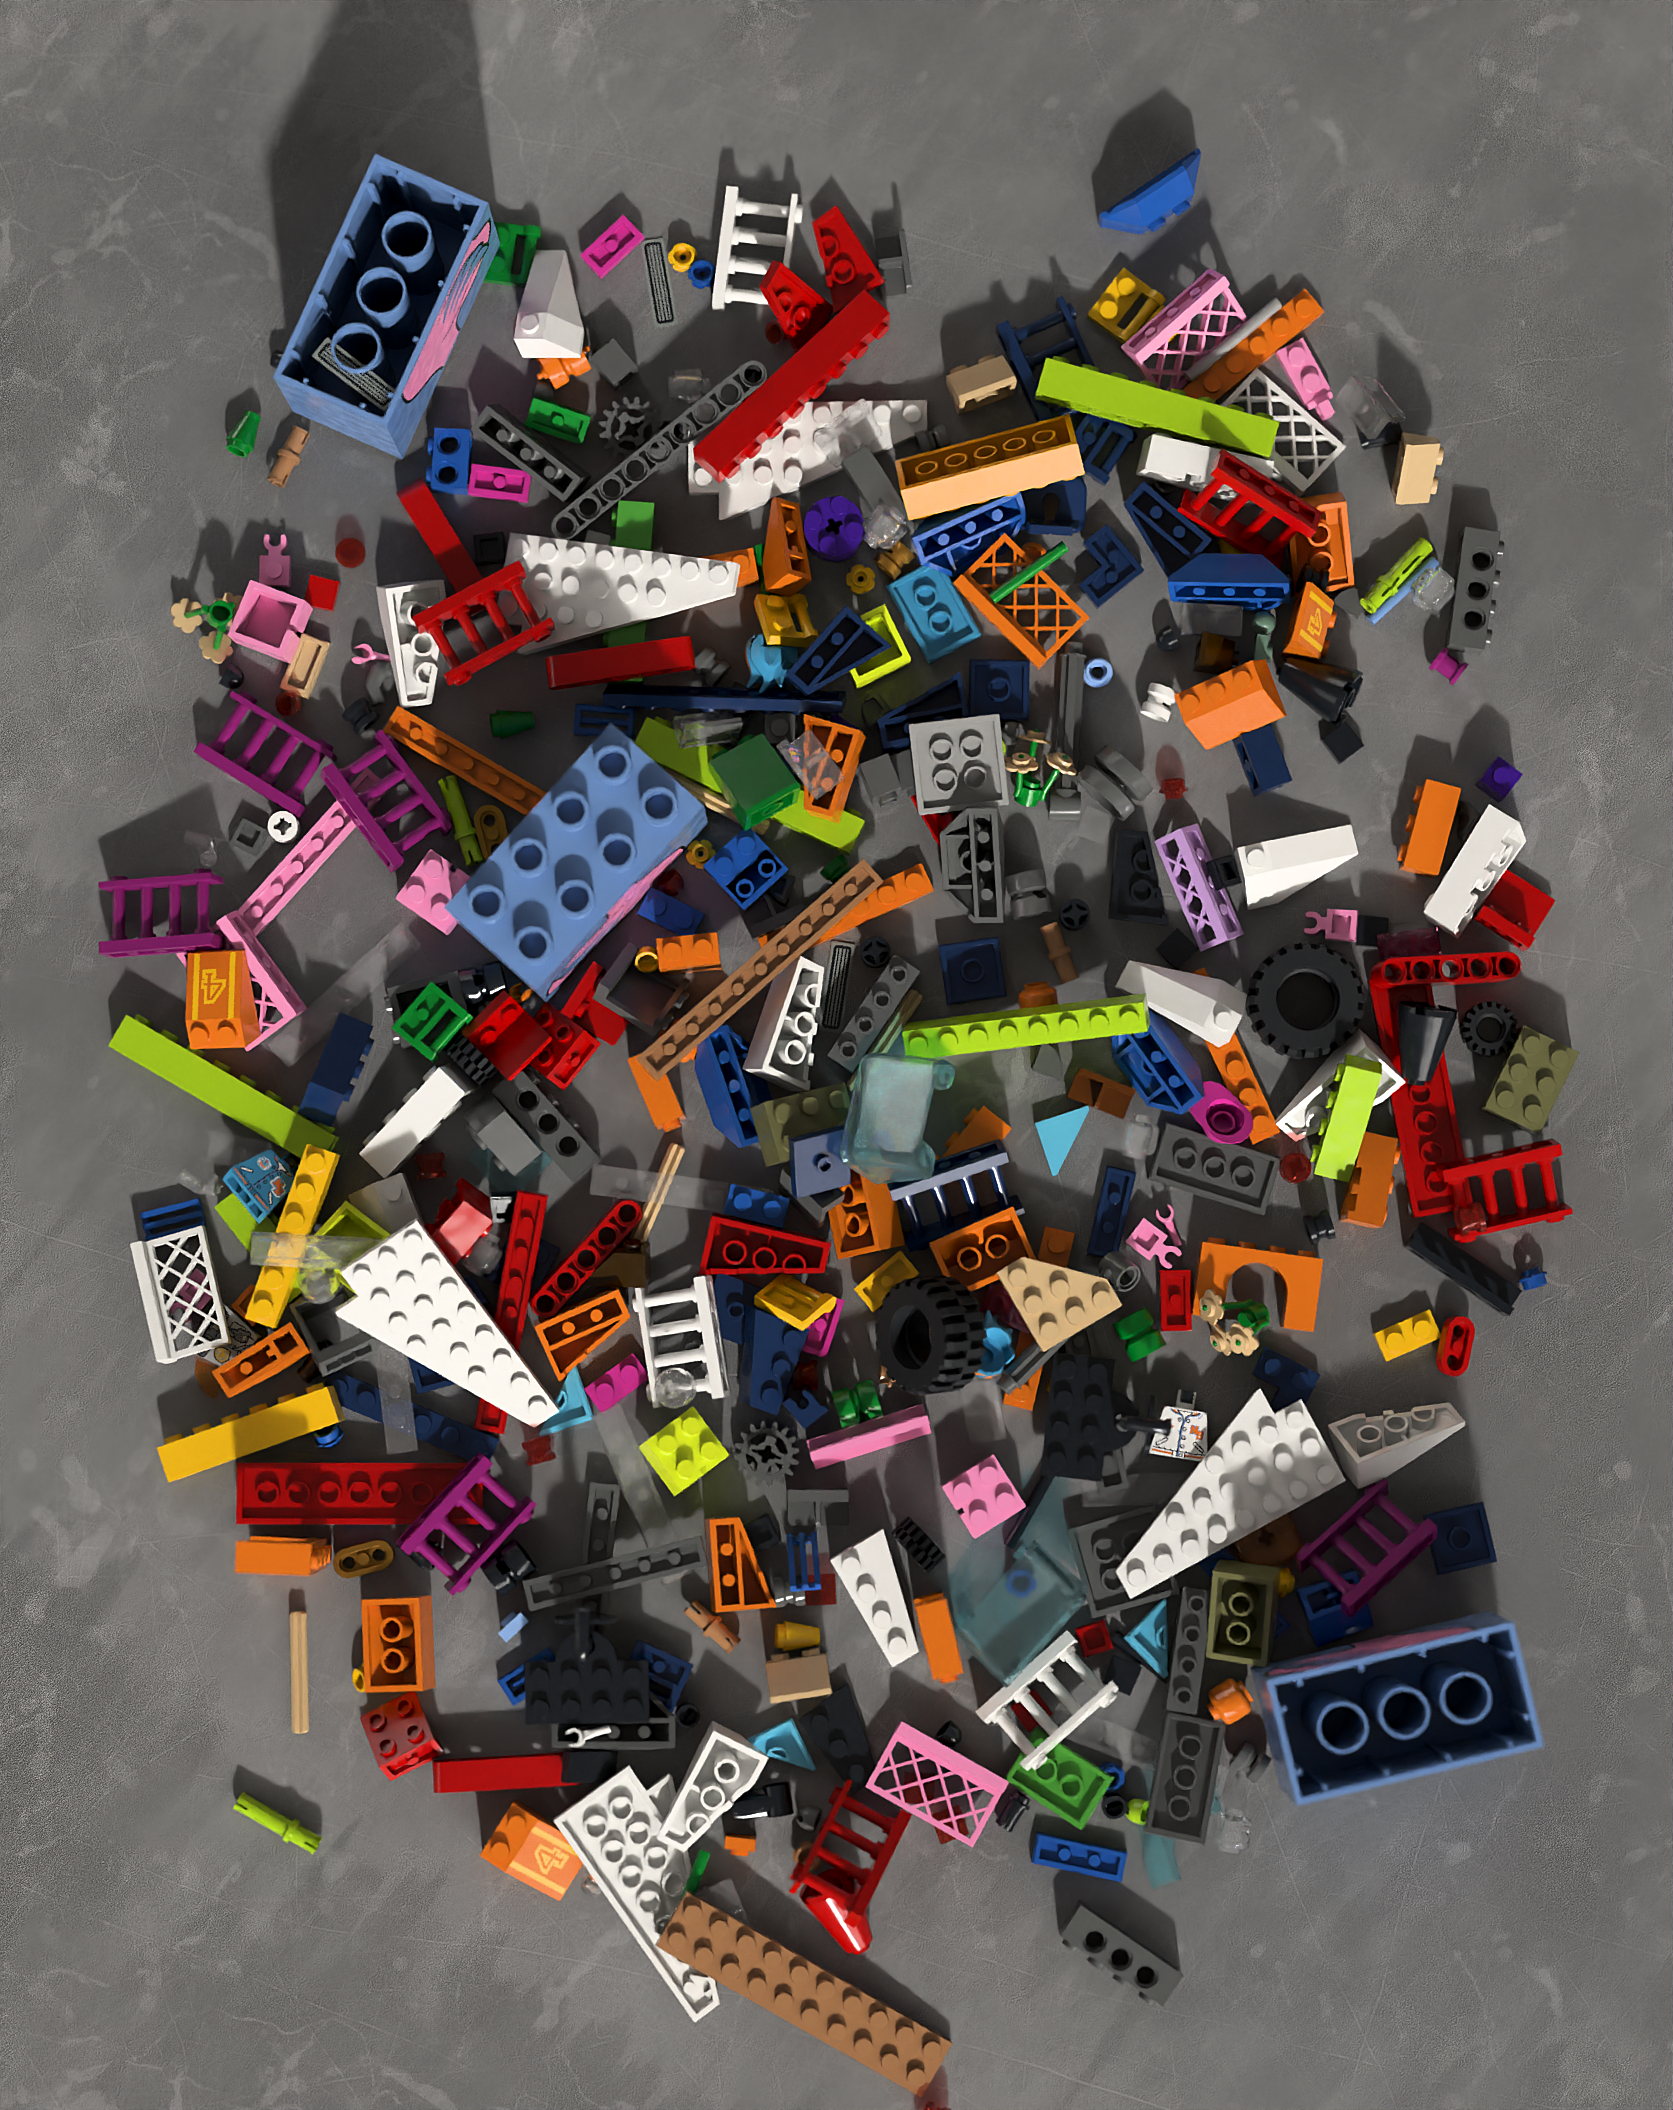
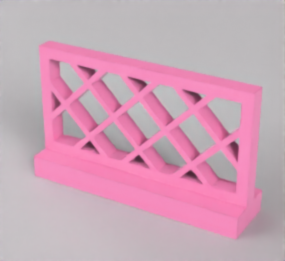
M1211 268L1206 270L1121 346L1125 355L1132 359L1146 381L1157 384V388L1161 389L1162 375H1172L1171 385L1166 391H1169L1170 388L1182 389L1189 382L1184 376V372L1187 370H1181L1184 355H1194V365L1212 350H1203L1206 335L1216 336L1215 346L1213 347L1215 348L1248 320L1228 288L1230 284L1224 275ZM1222 293L1224 296L1222 310L1212 309L1213 299ZM1196 314H1203L1200 329H1189L1191 319ZM1210 314L1221 315L1218 330H1207ZM1228 315L1236 316L1240 321V324L1232 331H1225ZM1175 333H1179L1178 349H1168L1169 339ZM1188 334L1198 335L1196 350L1185 349ZM1153 353H1158L1156 368H1147L1144 361ZM1166 354H1177L1174 370L1163 369Z
M236 910L223 916L209 929H212L213 933L220 929L227 938L226 949L223 950H231L232 947L234 949H245L249 973L253 974V976L250 975L251 981L258 982L263 988L262 998L254 997L255 1003L261 1004L260 1017L258 1019L261 1036L247 1047H244L246 1052H248L308 1008ZM189 952L176 953L187 969V956ZM267 1005L276 1007L283 1018L277 1023L266 1021ZM265 1026L270 1027L269 1029H267V1030L264 1032Z
M919 1404L806 1441L816 1470L932 1432L923 1404Z
M899 1721L894 1734L865 1787L973 1848L1009 1782L906 1723ZM897 1741L908 1747L912 1760L894 1764L891 1751ZM913 1750L923 1755V1757L915 1759ZM889 1758L891 1766L883 1768L885 1762ZM925 1759L934 1761L938 1775L921 1780L917 1762ZM913 1763L918 1781L900 1786L896 1768ZM940 1765L950 1770V1772L942 1774ZM892 1769L897 1787L884 1791L874 1785L881 1772ZM957 1774L962 1777L965 1790L948 1795L943 1777ZM940 1779L944 1796L927 1801L922 1783ZM967 1781L973 1783L977 1787L969 1789ZM919 1784L923 1803L911 1806L905 1802L902 1789ZM983 1789L993 1795L987 1807L975 1810L970 1792ZM898 1791L900 1799L890 1793ZM966 1794L971 1811L954 1816L949 1798ZM946 1800L950 1818L940 1821L932 1818L929 1804ZM925 1806L927 1814L916 1808ZM980 1812H984L983 1815H982V1817L980 1818V1820H979V1822H978V1818H977V1815H976V1814H977V1813H980ZM972 1815L976 1828L969 1839L959 1833L956 1819ZM952 1821L954 1830L943 1823Z

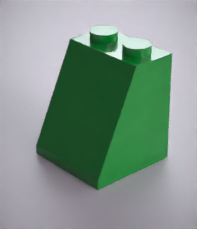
M763 733L756 737L753 734L744 737L737 743L739 746L730 751L727 748L718 751L711 757L712 760L709 762V771L744 831L797 803L800 791L799 783Z

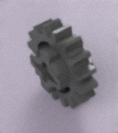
M623 397V405L619 406L614 401L612 402L614 411L605 410L603 412L608 419L607 421L599 422L600 426L605 427V432L600 433L599 438H607L608 440L603 446L604 449L614 448L612 457L615 458L621 453L623 454V459H625L635 451L621 448L619 444L623 441L633 443L636 448L645 443L643 431L644 427L648 424H651L650 438L657 433V428L663 425L662 421H655L654 419L659 413L658 410L653 412L648 410L650 402H646L641 406L639 405V397H636L633 404H629L627 397ZM625 410H638L644 415L639 418L630 417ZM616 416L620 425L618 432L612 436L611 424ZM629 421L633 425L643 421V424L636 430L637 437L633 438L632 435L619 438L626 429V422ZM656 442L651 445L654 449L659 448Z
M765 1420L761 1421L760 1429H757L753 1424L749 1425L751 1433L748 1435L741 1432L740 1435L744 1442L735 1443V1447L740 1449L741 1453L734 1455V1459L742 1461L737 1470L743 1471L746 1469L748 1473L745 1480L748 1481L755 1477L756 1486H759L762 1480H767L768 1486L772 1487L773 1479L775 1478L781 1484L784 1483L782 1476L784 1473L793 1475V1471L789 1468L790 1464L798 1465L799 1463L797 1459L792 1458L793 1454L800 1452L799 1448H792L791 1445L796 1440V1437L787 1438L786 1434L789 1428L785 1427L779 1431L777 1430L778 1422L775 1421L771 1428L767 1427ZM767 1433L765 1441L758 1445L749 1443L755 1436ZM777 1436L785 1443L787 1454L779 1451L776 1445ZM766 1445L772 1447L771 1452L781 1458H769L768 1462H763L762 1455L752 1449L762 1450L765 1449ZM746 1454L754 1456L757 1461L756 1471L749 1465ZM775 1463L784 1464L779 1471L767 1474L768 1467Z

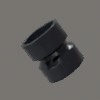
M500 960L483 964L480 970L475 966L458 970L467 1008L484 1005L486 999L493 1001L503 990L509 994ZM484 982V987L478 986Z
M516 1539L511 1540L500 1549L501 1555L493 1554L480 1566L487 1579L502 1596L517 1586V1579L525 1580L538 1570L530 1556ZM506 1564L511 1570L508 1573H505L502 1569Z

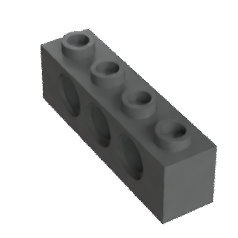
M500 404L487 405L471 428L474 433L563 502L573 501L578 497L592 477L534 430L525 426V423Z
M1464 527L1460 532L1445 647L1449 651L1480 655L1485 650V647L1490 646L1492 630L1488 629L1489 618L1494 617L1496 600H1492L1493 588H1498L1500 571L1496 570L1497 559L1502 558L1504 541H1500L1501 532ZM1473 556H1482L1486 561V568H1477L1473 564ZM1470 585L1479 586L1482 590V597H1472L1469 594L1468 587ZM1466 614L1476 616L1478 627H1469L1464 621V616Z
M894 955L828 1053L827 1058L853 1074L919 976L920 971L897 955Z
M529 1068L525 1072L522 1070L511 1081L505 1078L492 1092L573 1183L577 1181L601 1159L596 1154L601 1149L589 1136L585 1140L577 1132L580 1125L569 1113L564 1117L558 1111L557 1107L560 1105L558 1100L549 1091L545 1094L542 1093L536 1086L541 1081ZM526 1092H533L537 1097L535 1106L529 1109L523 1108L521 1105L522 1095ZM551 1114L557 1119V1125L552 1131H544L541 1128V1119L545 1115ZM567 1137H573L577 1142V1148L571 1154H565L561 1150V1142Z
M1180 1587L1163 1710L1197 1715L1208 1636L1211 1591Z
M1081 1901L1077 1903L1059 1930L1060 1936L1064 1938L1061 1942L1063 1945L1075 1953L1079 1949L1089 1955L1088 1962L1100 1970H1103L1104 1967L1115 1973L1112 1977L1114 1980L1126 1988L1131 1984L1140 1990L1138 1996L1152 2006L1155 2002L1164 2006L1184 1976L1180 1969ZM1098 1931L1102 1934V1940L1098 1945L1091 1946L1085 1942L1089 1932ZM1119 1948L1126 1950L1128 1955L1124 1962L1115 1963L1111 1960V1954L1114 1950ZM1143 1966L1153 1969L1152 1977L1146 1981L1139 1980L1136 1976L1137 1971Z

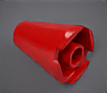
M835 1867L817 1875L850 1895L852 1892L857 1894L860 1889V1885L856 1883L857 1880ZM806 1884L802 1887L799 1893L801 1901L846 1953L858 1955L869 1949L873 1936L866 1911L854 1928L844 1922L848 1913L844 1909V1905Z

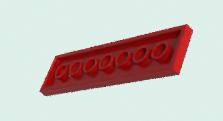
M1421 970L1413 971L1414 975L1420 979ZM1393 975L1386 977L1387 979L1392 980ZM1369 979L1367 983L1379 1046L1401 1074L1396 1013L1397 1002L1418 1001L1435 1006L1432 986L1383 989L1377 987L1372 982V979ZM1443 1051L1432 1081H1425V1086L1408 1084L1407 1078H1404L1406 1082L1389 1096L1398 1145L1401 1147L1400 1156L1412 1218L1456 1210L1452 1187L1437 1177L1435 1167L1437 1164L1464 1158ZM1467 1177L1463 1185L1467 1206L1472 1208L1474 1205Z
M237 1463L236 1524H412L468 1463ZM476 1482L468 1491L470 1493L469 1497L483 1509V1484ZM455 1505L447 1514L449 1516L448 1520L453 1524H480L462 1506L457 1507Z

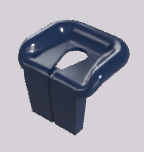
M1080 476L1069 481L1061 480L1050 483L1043 488H1031L1020 491L1028 514L1027 520L1020 527L1021 530L1029 534L1049 535L1051 533L1052 535L1072 536L1073 533H1078L1083 529L1086 518L1087 487ZM1047 493H1055L1060 500L1054 520L1045 519L1042 499Z

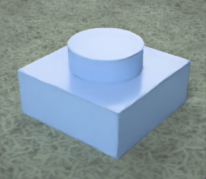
M512 1611L500 1623L503 1629L498 1634L507 1642L531 1618L524 1611H521L518 1615Z

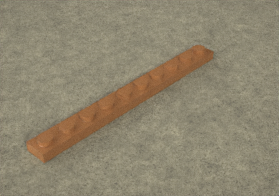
M863 858L640 1054L636 1060L657 1082L883 883L881 877Z

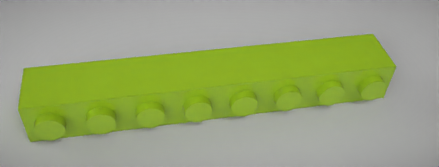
M1059 356L1045 359L1035 396L1037 400L1152 432L1169 434L1174 438L1196 442L1203 446L1217 449L1223 448L1226 451L1266 460L1270 458L1280 423L1275 421L1273 416L1266 413L1249 414L1244 412V408L1237 405L1220 406L1215 404V400L1208 397L1199 396L1198 399L1186 396V392L1179 389L1170 388L1169 391L1157 388V384L1150 381L1141 380L1140 383L1128 380V376L1117 372H1112L1110 375L1099 372L1097 367L1088 364H1082L1081 367L1070 364L1068 359Z
M656 716L654 720L647 717L634 744L661 768H670L724 797L709 771V762L715 753L725 748L712 742L707 746L697 741L699 736L688 730L683 729L681 733L670 728L672 725L670 722ZM800 783L797 803L769 818L847 856H850L865 825V820L861 819L862 814L847 806L842 812L839 824L809 815L804 809V786Z
M1144 993L908 1022L902 1030L906 1061L1148 1032L1150 1016L1147 996Z
M138 1013L135 1018L126 1014L108 1045L110 1048L301 1159L307 1144L331 1152L339 1140V1137L333 1134L335 1131L334 1127H329L320 1122L317 1124L313 1123L307 1117L297 1113L299 1107L293 1105L291 1109L282 1105L283 1098L268 1089L265 1094L255 1089L257 1085L255 1081L242 1074L239 1079L229 1074L231 1067L217 1059L214 1060L213 1064L203 1059L202 1057L205 1052L200 1049H190V1044L187 1049L176 1043L179 1037L165 1029L161 1033L150 1028L153 1022Z

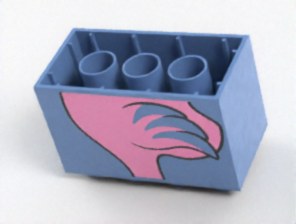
M374 154L273 376L293 412L400 459L404 458L500 246V240L488 202ZM326 338L332 340V356L340 368L356 374L370 370L396 390L395 394L388 393L387 397L391 400V403L385 412L312 356ZM336 344L365 367L352 369L340 363L335 353Z
M611 723L444 908L458 924L545 1002H549L643 898L650 887H653L687 849L688 845L709 825L704 805Z
M1490 1611L1268 1663L1267 1667H1250L1279 1788L1297 1806L1544 1747L1514 1622Z

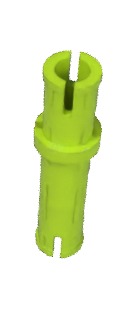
M1418 537L1416 542L1398 559L1385 575H1380L1376 579L1375 586L1361 598L1360 604L1369 613L1374 614L1389 596H1394L1398 591L1397 587L1433 551L1431 544L1426 539Z
M456 775L447 776L446 780L442 778L438 780V784L452 818L456 832L454 838L460 844L465 864L469 867L477 865V861L482 863L485 859L482 856L476 838V828L472 826Z
M242 1792L237 1800L238 1803L234 1805V1810L243 1813L283 1837L282 1840L286 1843L291 1841L312 1855L316 1852L319 1843L323 1839L322 1836H318L299 1825V1820L294 1819L292 1821L247 1795L246 1792Z

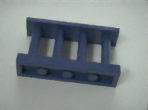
M1063 296L1057 298L1055 305L1057 312L1018 329L1016 327L1011 328L1008 320L998 324L996 327L997 337L1037 422L1066 414L1071 416L1080 411L1065 407H1059L1055 410L1053 407L1049 409L1046 402L1035 399L1039 381L1036 382L1032 374L1035 366L1044 363L1046 358L1052 359L1053 356H1060L1074 349L1082 364L1095 366L1074 322L1077 319L1075 310L1071 303L1066 304ZM1063 322L1070 337L1069 339L1031 356L1023 354L1020 348L1023 339Z
M1000 1139L885 1177L892 1200H902L911 1231L903 1233L909 1252L925 1250L930 1247V1242L1012 1206L1017 1216L1025 1213L1018 1195L1009 1197L1000 1168L1002 1164L1008 1163L1009 1160ZM988 1170L998 1201L981 1207L971 1176ZM960 1180L969 1211L952 1216L942 1186L946 1183ZM931 1190L940 1221L923 1226L913 1196L917 1193Z

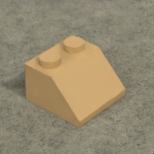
M994 354L979 359L977 365L967 368V365L958 366L950 370V375L946 376V385L958 416L1014 396L1017 383L1016 377L1004 356L1001 355L995 358Z
M1402 432L1391 488L1395 504L1429 503L1430 494H1436L1438 477L1434 476L1436 465L1442 464L1444 447H1440L1437 437Z
M819 1648L801 1650L802 1656L789 1657L788 1652L771 1655V1661H766L765 1663L770 1703L832 1694L826 1652L820 1653Z

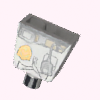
M223 1303V1308L232 1343L194 1354L219 1366L249 1349L262 1338L227 1303ZM215 1313V1315L213 1316V1318L216 1319V1320H218V1319H217V1315H216V1313ZM210 1321L202 1337L209 1341L221 1339L219 1325ZM199 1340L197 1345L203 1344L204 1342Z

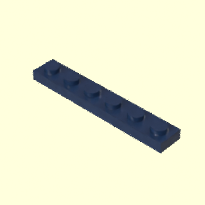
M338 1370L328 1374L324 1383V1387L334 1385L342 1407L467 1460H471L478 1452H481L491 1461L500 1440Z

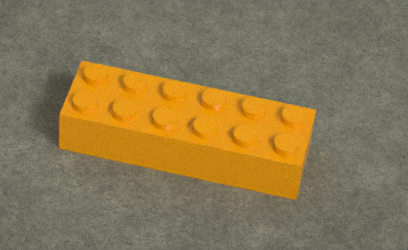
M1070 414L895 460L900 491L909 521L915 519L923 520L931 515L945 511L953 512L960 507L971 504H983L990 499L1001 496H1013L1020 491L1031 488H1043L1057 481L1073 480L1077 476L1085 474Z

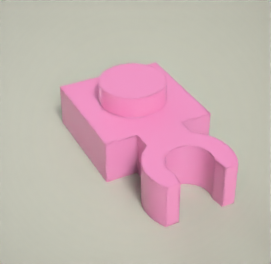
M266 534L264 536V546L268 550V555H260L259 583L269 587H291V557L283 555V552L287 549L288 540L285 535H281V543L278 546H272L271 537Z
M1327 909V917H1321L1317 912L1313 911L1306 912L1305 917L1307 919H1315L1317 921L1316 927L1312 929L1304 928L1306 935L1315 936L1320 932H1325V940L1356 942L1358 910Z
M1142 1218L1125 1241L1126 1244L1147 1260H1151L1154 1254L1157 1255L1159 1263L1167 1269H1171L1172 1265L1165 1260V1255L1168 1252H1173L1177 1256L1182 1254L1177 1247L1164 1245L1163 1242L1168 1236L1145 1218Z
M198 1268L189 1276L191 1280L200 1285L206 1277ZM186 1281L179 1294L183 1297L182 1300L190 1304L199 1288ZM208 1284L206 1289L211 1291L210 1284ZM204 1292L195 1307L203 1311L213 1299L212 1296ZM175 1302L169 1310L170 1315H173L178 1308L186 1311L188 1307L180 1302ZM193 1311L185 1324L192 1319Z

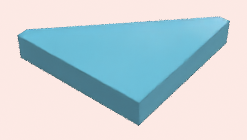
M1088 1106L1035 1123L1052 1177L1058 1174L1089 1112Z
M577 1365L569 1372L556 1397L555 1402L559 1406V1412L545 1421L539 1432L540 1437L595 1419Z
M1165 1598L1161 1599L1124 1637L1163 1679L1168 1676L1167 1600Z
M792 1717L746 1739L769 1757L809 1769L810 1771L816 1770V1766Z

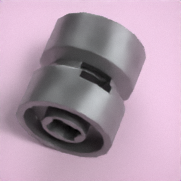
M1042 869L1021 872L1005 877L1008 894L1014 898L1010 903L1014 920L1035 917L1052 911L1049 895L1043 893L1046 881Z

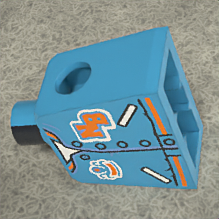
M270 1149L233 1166L222 1180L259 1224L290 1192L295 1179L292 1173L298 1169L300 1162L292 1153H288L280 1159Z

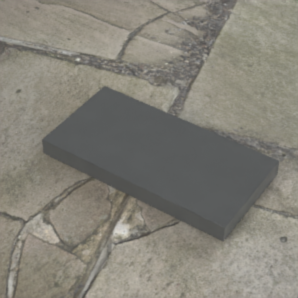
M1165 1122L1147 1180L1264 1216L1282 1158L1236 1143H1218L1209 1139L1205 1133Z
M1165 1711L1143 1833L1200 1846L1205 1845L1226 1723Z

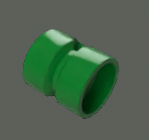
M1147 1306L1112 1324L1119 1339L1126 1340L1127 1343L1124 1349L1131 1362L1137 1361L1166 1345L1159 1329L1152 1328L1154 1319Z
M872 1379L856 1383L852 1390L844 1387L831 1391L843 1429L859 1424L861 1418L869 1421L883 1416Z

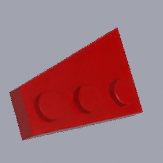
M836 205L812 222L826 272L825 278L833 301V311L837 315L863 290L870 293L886 280L840 207Z
M775 260L772 261L759 288L793 349L797 352L824 327L833 310V306L783 263Z

